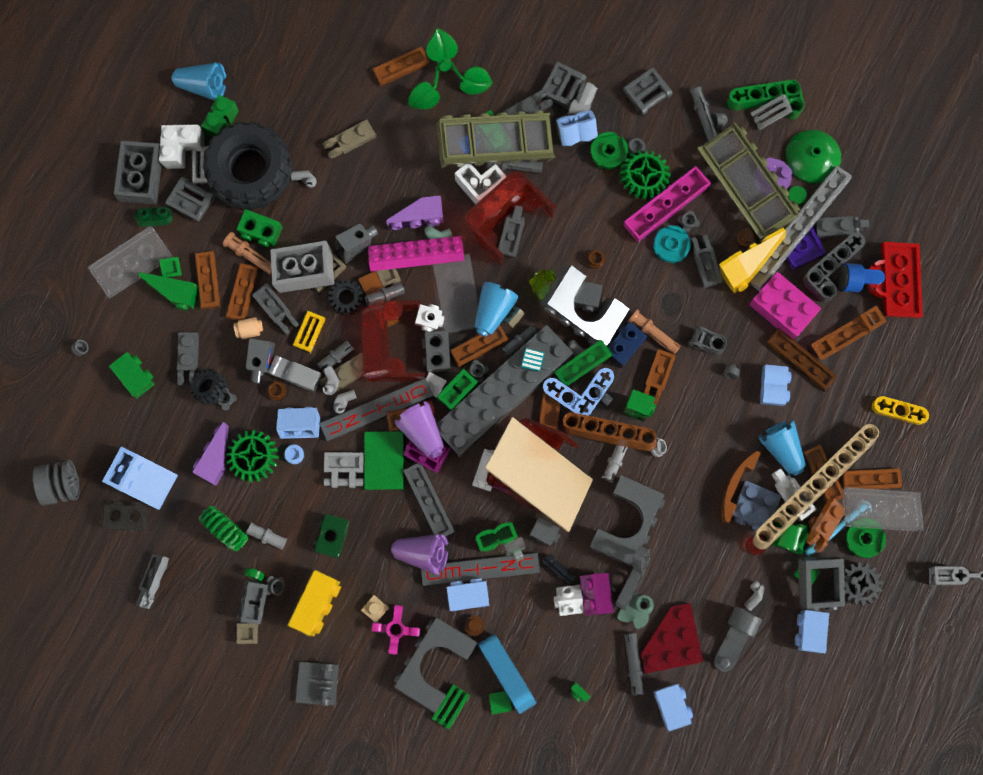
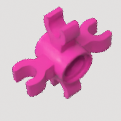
M395 605L393 621L388 625L372 623L371 631L385 632L391 637L390 654L398 653L399 638L403 635L420 636V628L405 627L401 622L403 606ZM394 624L401 626V633L397 636L391 633V627Z

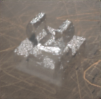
M522 537L504 544L507 556L514 554L517 562L524 559L521 550L525 549V543Z

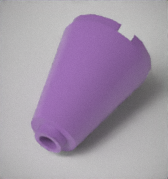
M423 402L424 406L416 404L400 415L401 420L398 422L396 419L395 424L427 457L436 458L442 454L444 445L431 407L428 402Z
M441 534L397 539L392 544L391 553L395 559L430 573L439 574L438 571H443L447 561L448 551H444V545H448L446 537Z

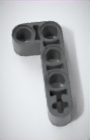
M861 233L851 234L803 277L804 286L819 302L827 303L836 295V286L828 277L865 245L864 236ZM855 241L857 244L850 249L848 246ZM837 252L843 253L844 258L838 257ZM823 264H828L831 270H826ZM809 275L815 276L817 282H812ZM822 289L828 290L830 296H825Z

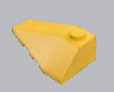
M784 227L766 236L761 244L754 243L749 246L745 253L739 251L719 264L721 277L733 293L737 291L742 292L749 286L748 284L786 237Z

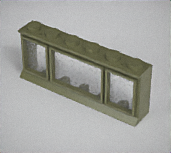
M535 111L532 114L516 112L514 115L498 113L496 116L479 114L478 117H471V115L466 114L461 115L460 118H453L451 115L442 116L436 123L441 168L457 164V167H462L469 163H475V166H480L486 162H493L494 165H497L503 161H511L514 164L519 163L521 160L537 162L539 159H546V162H550L555 158L552 146L550 113H543V111Z
M735 122L697 149L706 160L710 169L715 173L719 182L726 189L730 198L735 202L741 214L746 218L750 227L755 231L760 242H762L766 236L778 231L798 218L800 208L795 201L791 202L787 196L790 194L784 185L779 186L777 183L779 178L773 170L771 172L766 167L768 162L763 155L759 157L756 153L758 148L752 140H747L745 137L747 132L743 126L740 125L738 127Z

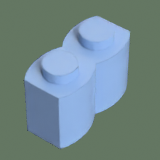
M583 111L574 116H564L556 120L558 136L562 146H572L579 141H590L598 136L596 119L592 111Z
M764 365L762 367L760 404L784 406L786 402H789L790 391H787V383L791 381V372H788V367Z

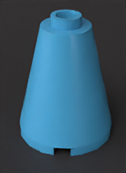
M215 62L177 68L172 73V82L178 88L211 100H216L218 94L221 96L224 94L226 85H223V79H226V73L223 65Z
M484 282L474 328L477 330L476 333L483 337L492 335L515 305L518 296L507 288L506 290L500 288L498 284Z
M791 419L789 424L786 421L778 423L765 430L767 432L765 436L762 433L758 436L760 442L788 474L795 476L804 471L803 468L806 464L794 420Z

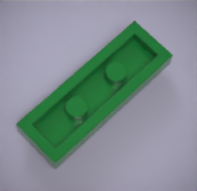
M600 340L556 370L555 374L564 385L569 386L613 356L604 341Z

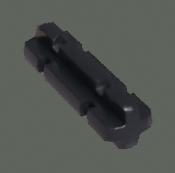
M547 554L542 559V563L546 567L549 566L550 570L560 579L563 578L564 583L568 586L574 583L576 577L572 573L569 574L568 570L561 563L555 562L553 556Z

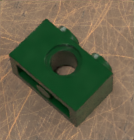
M328 514L325 515V518H321L319 523L321 532L319 537L316 536L313 548H316L315 552L340 559L350 521ZM329 531L336 533L333 541L326 540V534Z

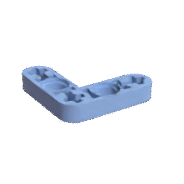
M601 368L582 395H579L555 378L546 379L543 383V389L549 396L574 413L589 416L613 382L614 373L609 368ZM608 371L610 380H604L602 385H605V388L602 389L600 385L594 382L595 380L600 382L602 379L600 374ZM548 382H556L555 387L559 390L561 386L564 387L559 397L555 396L557 394L555 390H547ZM592 387H597L600 390V394L596 398H592L589 395V390ZM565 392H570L573 395V399L569 403L562 400V395ZM585 395L589 400L595 401L593 405L590 402L588 403L587 409L589 410L587 412H579L580 408L578 406L580 404L584 405L587 401L583 399Z

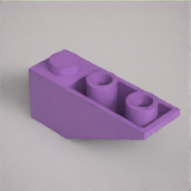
M441 196L420 198L387 219V227L392 230H400L402 227L408 226L410 228H419L421 225L427 224L429 226L440 225V223H443Z
M224 422L216 427L213 433L215 436L211 442H207L203 449V456L201 459L198 458L193 465L194 474L215 486L224 474L227 465L226 453L228 449L229 426Z

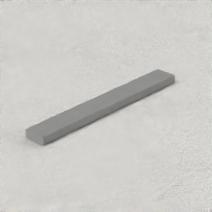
M838 166L833 169L798 212L799 217L790 222L785 228L786 237L749 283L758 291L765 286L789 254L851 180L852 175Z

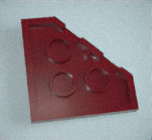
M691 603L673 606L667 611L651 639L640 653L644 674L703 662Z

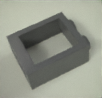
M837 556L798 558L800 606L808 611H819V608L837 610L838 607L845 606L844 559ZM833 568L834 600L812 601L811 569Z

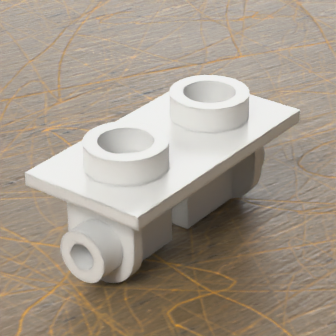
M484 449L472 486L491 491L495 476L487 471L485 467L494 450Z

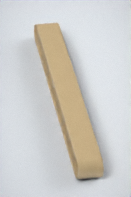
M872 424L863 426L757 530L753 537L754 545L758 549L768 548L873 445L879 436L878 428ZM864 433L870 434L872 438L866 437ZM852 445L857 446L859 451L854 450ZM838 458L845 459L846 463H841ZM826 471H831L834 476L827 475ZM812 483H817L821 489L814 488ZM799 496L806 497L808 502L801 501ZM786 509L793 510L794 515H789ZM772 522L780 523L781 528L774 527ZM759 535H765L768 541L760 540Z

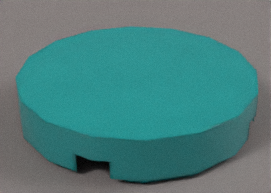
M667 226L659 230L653 242L655 254L659 259L667 263L682 261L689 253L691 247V240L687 232L678 226Z

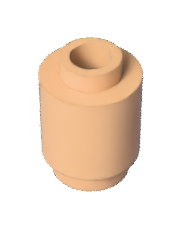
M257 317L239 320L238 323H234L235 335L237 338L242 339L260 336V332L263 331L261 320H257Z

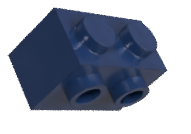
M631 322L627 326L623 324L616 332L618 334L616 339L613 340L611 338L607 345L613 354L609 359L621 369L647 338V335Z

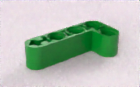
M786 80L735 88L730 92L727 106L733 111L762 107L784 94L790 106L797 108V111L792 110L791 113L786 115L788 119L794 120L801 114L804 108V100L800 84L795 80ZM787 89H791L794 93H789ZM769 92H774L776 96H771ZM751 95H756L758 99L752 98Z

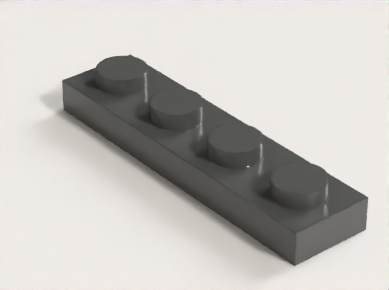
M417 463L403 470L434 535L441 534L446 537L454 533L455 531L423 465Z

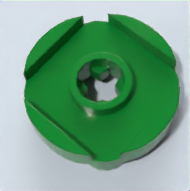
M614 132L601 133L591 145V158L600 169H616L624 164V160L627 157V143L624 138L616 135ZM606 147H610L611 150L614 149L611 155L604 151H606Z
M861 519L850 524L846 531V547L848 551L857 557H874L885 547V532L882 531L880 525L874 520ZM864 533L870 538V541H867L866 544L861 540V536H864Z

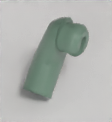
M427 226L424 230L425 236L428 239L453 237L450 228L440 232L432 226Z

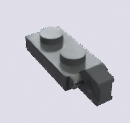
M515 205L513 215L508 214V217H506L497 254L516 259L525 224V218L521 217L523 207Z
M853 216L819 218L815 223L818 238L849 237L853 233H860L859 231L867 230L870 227L869 220H858V217Z
M155 552L152 554L138 588L141 592L135 605L145 609L151 607L163 573L167 569L168 557Z

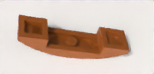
M875 306L829 335L812 343L811 347L820 361L887 321L878 307Z
M756 451L746 458L731 475L722 498V523L728 524L737 507L736 504L730 502L744 470L751 472L754 469L760 452Z

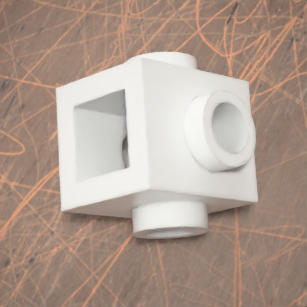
M420 304L415 325L422 327L421 330L426 332L437 331L438 327L442 328L445 317L441 316L442 310H439L438 306L433 304L424 306ZM431 316L433 320L430 321L427 317Z
M580 585L556 588L557 596H553L555 608H559L560 616L583 613V598Z

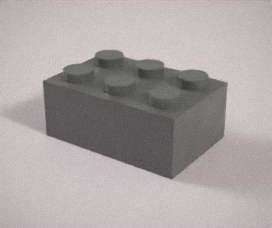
M121 141L114 196L119 202L157 205L162 164L159 162V144Z

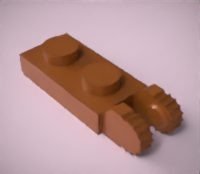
M660 349L657 350L643 392L649 395L650 387L656 389L657 392L654 395L655 399L653 402L656 405L661 392L664 391L676 355Z
M835 498L828 499L806 539V543L810 546L816 543L814 550L818 553L824 551L828 544L827 541H829L846 512V509Z

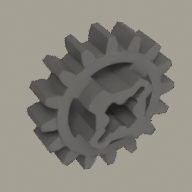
M861 562L856 563V568L853 564L848 565L850 570L844 569V592L847 594L845 600L853 599L852 604L857 605L858 602L861 606L865 605L866 602L872 604V598H879L876 593L882 592V589L878 588L879 585L883 584V581H878L881 574L874 573L875 567L869 569L868 563L862 567ZM860 571L856 577H851L854 572ZM861 581V583L864 584V587H860V585L857 584V582ZM870 591V593L867 596L862 597L864 595V592Z

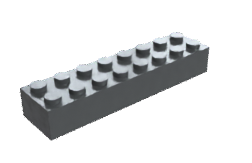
M546 325L436 424L441 439L460 459L542 385L546 379L572 357L573 352ZM526 348L545 353L540 372L521 368Z

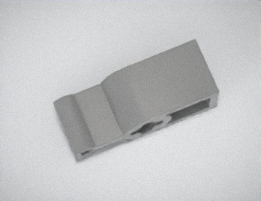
M275 355L268 371L273 376L284 379L313 393L316 392L319 381L322 378L320 372Z
M929 567L930 585H961L967 583L969 578L983 580V572L969 574V571L964 567ZM955 574L960 575V578H956Z

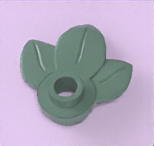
M634 593L626 610L621 609L617 618L625 623L633 622L635 628L640 629L648 623L649 614L654 608V602L647 595L639 596ZM647 603L648 607L643 609L640 607V604Z

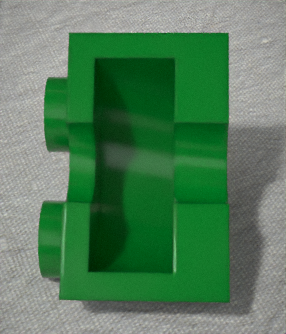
M772 522L774 527L781 528L780 523ZM802 524L790 525L771 545L802 555L809 533L807 531L808 527Z

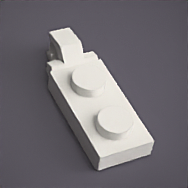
M782 469L771 474L776 482L775 487L785 502L801 488L795 478H791L790 475L786 476ZM799 496L801 501L808 502L806 497ZM813 504L797 518L798 521L803 520L816 510Z

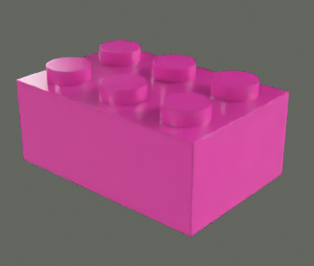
M778 272L749 304L777 329L780 328L793 340L822 309Z

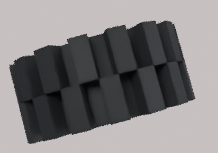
M341 279V282H335L336 285H332L331 291H329V301L333 309L341 315L345 314V316H348L350 313L353 315L355 311L358 312L360 306H363L364 301L361 287L355 281L351 282L350 279H347V281ZM343 291L353 293L354 298L351 303L343 304L339 301V296Z
M206 368V370H201L202 374L197 373L196 379L193 377L192 381L194 383L190 384L192 388L190 392L202 404L206 406L210 404L212 406L214 402H220L219 398H224L223 393H227L225 389L228 388L227 379L215 369ZM213 382L211 388L205 392L206 387Z

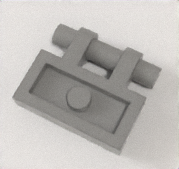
M324 453V472L332 473V478H324V486H332V488H338V486H349V488L363 486V478H356V473H364V453ZM338 473H349V478H338Z

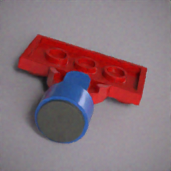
M881 243V260L869 266L868 269H864L861 264L844 263L840 266L837 274L838 288L842 292L858 293L866 285L870 293L876 297L883 298L884 317L922 318L920 244Z

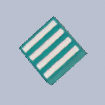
M526 348L521 368L540 372L545 353Z

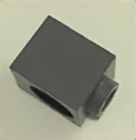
M539 517L529 536L550 547L552 543L556 545L561 534L558 533L560 528Z

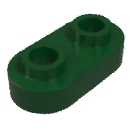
M168 207L142 208L134 214L136 224L140 227L163 226L172 222L173 214Z

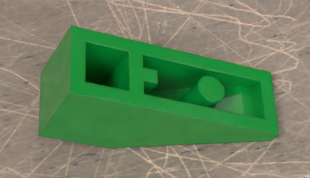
M139 272V277L175 305L177 309L187 311V308L194 309L198 293V286L195 283Z

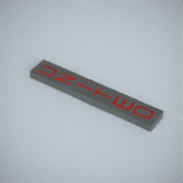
M425 378L320 423V426L328 442L387 417V411L408 408L433 397V394Z
M538 553L446 563L443 571H438L439 574H433L421 569L423 586L470 581L479 578L490 579L540 573Z

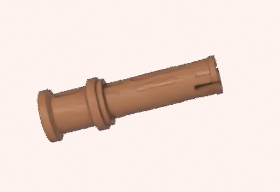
M231 232L227 235L223 242L224 247H229L236 252L237 256L245 257L268 273V275H272L271 262L250 248L248 242H243L237 238L235 233Z
M637 309L627 323L631 322L644 334L650 336L671 354L675 355L681 345L653 325L651 319L645 318Z

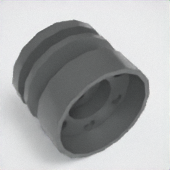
M64 460L63 463L60 461L56 462L54 468L49 463L34 467V489L37 499L42 506L57 504L59 498L62 502L74 501L79 498V478L75 465L71 460Z

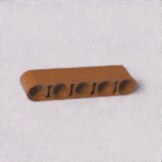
M567 413L563 418L565 432L569 435L643 451H651L657 444L656 433L650 428L578 413ZM571 421H575L577 423L573 427L567 425ZM589 425L595 426V429L591 431L587 430L586 428ZM608 429L614 430V433L608 435L605 433V431ZM627 433H631L634 435L630 439L624 437V435ZM645 437H650L653 439L649 443L643 441Z

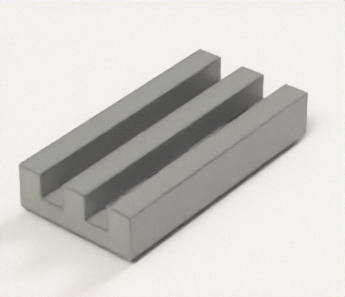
M782 94L751 114L755 118L754 121L757 123L758 129L761 130L791 113L792 108L786 96ZM783 101V103H781L780 105L774 107L773 109L769 110L768 112L764 113L763 115L758 116L759 114L765 112L766 110L770 109L771 107H773V106H775V105H777L778 103H780V102ZM786 106L787 109H785L784 111L778 113L777 115L773 116L772 118L766 120L763 123L761 122V120L765 119L766 117L772 115L773 113L777 112L778 110Z

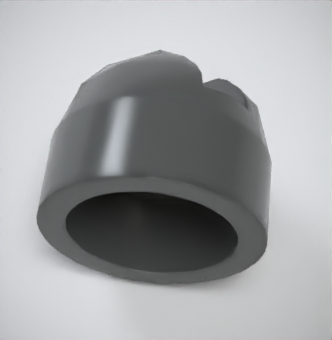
M721 112L713 114L712 120L715 128L723 127L727 123L728 118L726 114Z
M82 339L75 341L71 346L72 353L77 356L86 354L89 350L87 342Z
M733 363L728 364L723 375L729 379H738L740 369Z

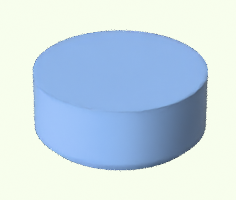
M290 445L285 449L284 457L290 464H299L304 458V451L298 445Z

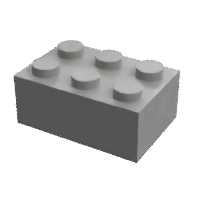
M326 241L271 249L272 285L279 293L334 285L332 249Z

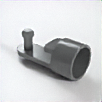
M735 606L727 622L731 627L715 657L714 662L718 670L727 672L734 667L749 635L755 636L762 622L760 618Z

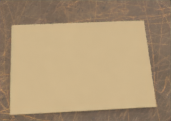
M513 417L485 467L487 471L567 532L570 531L593 480Z

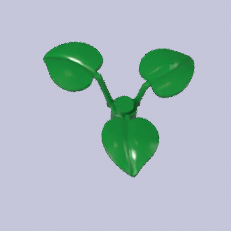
M436 28L426 46L427 56L437 63L434 84L431 86L428 82H421L416 85L410 93L408 103L412 108L430 109L439 102L440 95L435 88L437 87L440 70L448 71L452 68L458 77L462 79L460 83L461 90L471 95L484 92L492 85L493 81L488 72L478 66L467 69L464 76L461 75L450 59L455 57L458 51L455 40L445 31Z

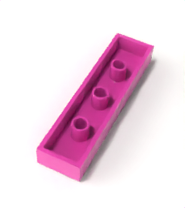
M695 166L624 221L623 226L637 242L641 241L708 189L711 185L710 181Z
M461 236L368 246L370 271L464 261Z

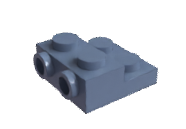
M745 480L735 503L737 507L732 515V518H735L734 522L744 526L745 524L753 526L752 529L757 532L775 513L781 495Z

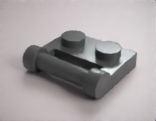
M557 62L543 88L547 91L545 98L569 110L579 87L585 82L586 76ZM572 77L575 81L566 98H563L561 95Z
M654 68L645 72L623 89L641 115L646 114L652 106L673 94ZM658 87L661 89L660 93L643 104L641 99Z
M182 176L165 204L199 222L210 203L214 201L216 195L211 191L208 192L194 185ZM186 188L203 197L204 200L201 202L182 190Z

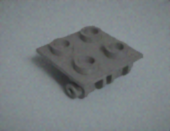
M299 662L295 703L335 706L339 665Z

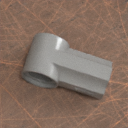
M583 82L576 100L574 99L568 115L574 116L583 111H590V105L596 94L597 87L589 82Z

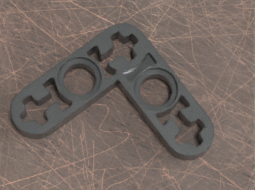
M641 545L636 550L632 560L633 570L616 602V607L624 611L628 607L650 563V550Z

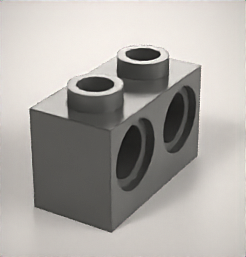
M448 331L425 332V338H422V349H426V356L423 357V368H427L428 373L451 372ZM433 339H438L441 343L439 346L433 347L430 345V342ZM434 358L442 360L441 364L437 366L433 365L431 361Z
M250 580L244 581L237 617L240 622L261 625L268 588L267 584Z

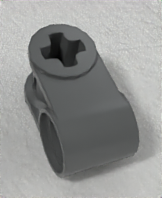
M701 326L694 327L695 332L692 339L688 342L689 346L712 355L723 353L727 346L724 336ZM715 341L720 342L722 348L716 349L712 343Z

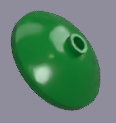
M806 130L798 133L791 139L786 148L785 161L786 165L792 170V175L806 183L817 184L824 182L836 166H840L841 151L837 142L827 133L819 130ZM813 150H817L819 154H815Z

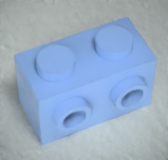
M288 407L278 409L276 430L280 439L319 437L320 415L317 408L305 407L294 409Z
M482 578L472 579L470 584L464 585L462 581L450 583L451 586L447 587L450 611L489 606L486 581L482 582Z
M801 610V614L797 616V626H799V634H796L795 645L798 646L797 650L826 653L829 613Z
M673 684L653 691L666 730L671 731L692 723L690 718H693L690 707L685 705L684 699L686 694L683 687Z

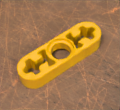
M884 396L878 397L872 402V410L878 415L914 425H921L929 419L927 409L921 406ZM881 401H883V405H884V406H888V407H889V406H891V403H892L893 405H892L891 409H889V408H883L882 410H880V406L877 405V404L880 403ZM897 406H902L905 409L903 416H899L896 413L895 409ZM920 412V415L923 416V418H921L920 420H917V419H918L917 416H915V415L909 416V414H910V413L916 414V413Z

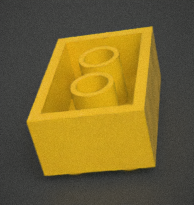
M314 570L288 626L309 636L319 634L324 625L321 622L324 615L328 616L333 605L330 604L332 598L337 597L341 590L340 582Z

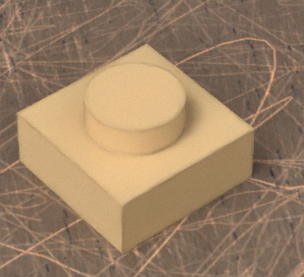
M373 595L361 611L377 623L389 607Z

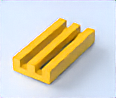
M307 311L294 340L293 347H298L311 353L326 320L325 317ZM310 317H313L302 344H299ZM317 319H318V320H319L318 325H317V327H316V329H315V332H314V334H313V336H312V339H311V341H310V343H309V346L307 347V346H306V345H307V342H308V340H309V338H310V335H311V333H312V331H313V328H314V326H315V324H316V321H317Z

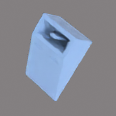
M121 447L102 482L160 510L178 475Z

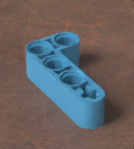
M495 633L478 643L519 714L537 704Z

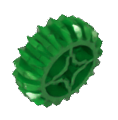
M646 149L643 154L638 150L636 156L631 153L629 158H625V164L621 165L623 171H620L619 176L623 178L620 182L625 184L624 190L630 189L629 195H632L633 192L636 193V199L639 195H642L643 200L646 199L647 195L650 199H653L654 194L658 196L661 193L660 191L666 189L665 185L669 183L667 179L670 177V173L667 172L669 166H664L666 159L660 161L661 155L659 154L655 157L654 150L651 154H647L648 151ZM642 163L640 168L630 170L634 165ZM649 164L653 165L656 169H652ZM644 168H645V173H647L646 175H648V176L646 177V180H645V177H644L643 174H642L643 171H644ZM659 179L656 184L648 187L649 181ZM633 180L639 181L641 186L636 184Z
M252 430L251 436L248 431H244L245 437L238 434V441L235 439L231 440L235 444L234 447H227L232 453H226V457L232 459L227 460L226 463L232 465L229 468L231 472L236 471L235 477L241 475L242 481H245L248 476L250 483L253 482L254 477L257 482H260V475L266 479L268 478L265 473L266 471L271 474L273 473V470L270 468L271 465L277 467L273 460L279 459V456L273 455V453L278 452V448H272L275 442H269L271 437L269 435L264 437L262 431L257 435L256 431ZM250 442L247 450L239 452L243 445ZM256 442L265 445L267 454L258 452ZM253 452L258 456L253 457L251 461V459L249 457L247 458L246 456L252 455ZM238 459L247 461L248 471L243 470L239 466ZM266 460L260 469L254 471L258 462Z
M209 506L199 517L202 525L233 551H238L246 544L248 536L216 507Z

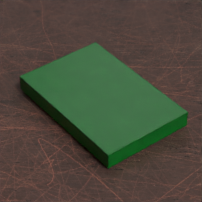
M402 431L365 432L364 490H404V433Z

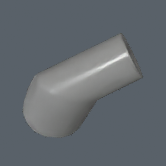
M292 171V181L301 180L309 188L316 185V178L309 171Z
M329 366L323 370L328 379L326 385L323 386V392L326 395L334 394L339 385L336 373L332 366Z
M602 377L600 382L596 380L595 383L600 385L602 389H604L605 385H602V383L604 382V380H607V378ZM595 387L594 393L597 397L600 394V390ZM605 392L600 400L608 406L613 401V398Z

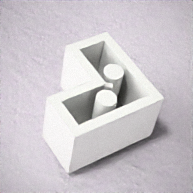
M162 125L159 162L167 169L185 168L186 151L203 150L205 132L198 125Z
M471 163L466 164L455 172V181L478 208L507 186L508 178L496 164L482 175L479 174Z

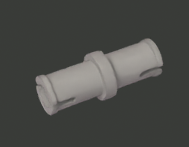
M616 445L612 456L607 460L608 465L602 479L611 483L614 482L618 469L622 467V460L628 447Z
M254 523L250 524L246 532L247 535L262 540L263 544L268 543L280 550L284 548L287 542V538L273 533L269 528L266 530Z

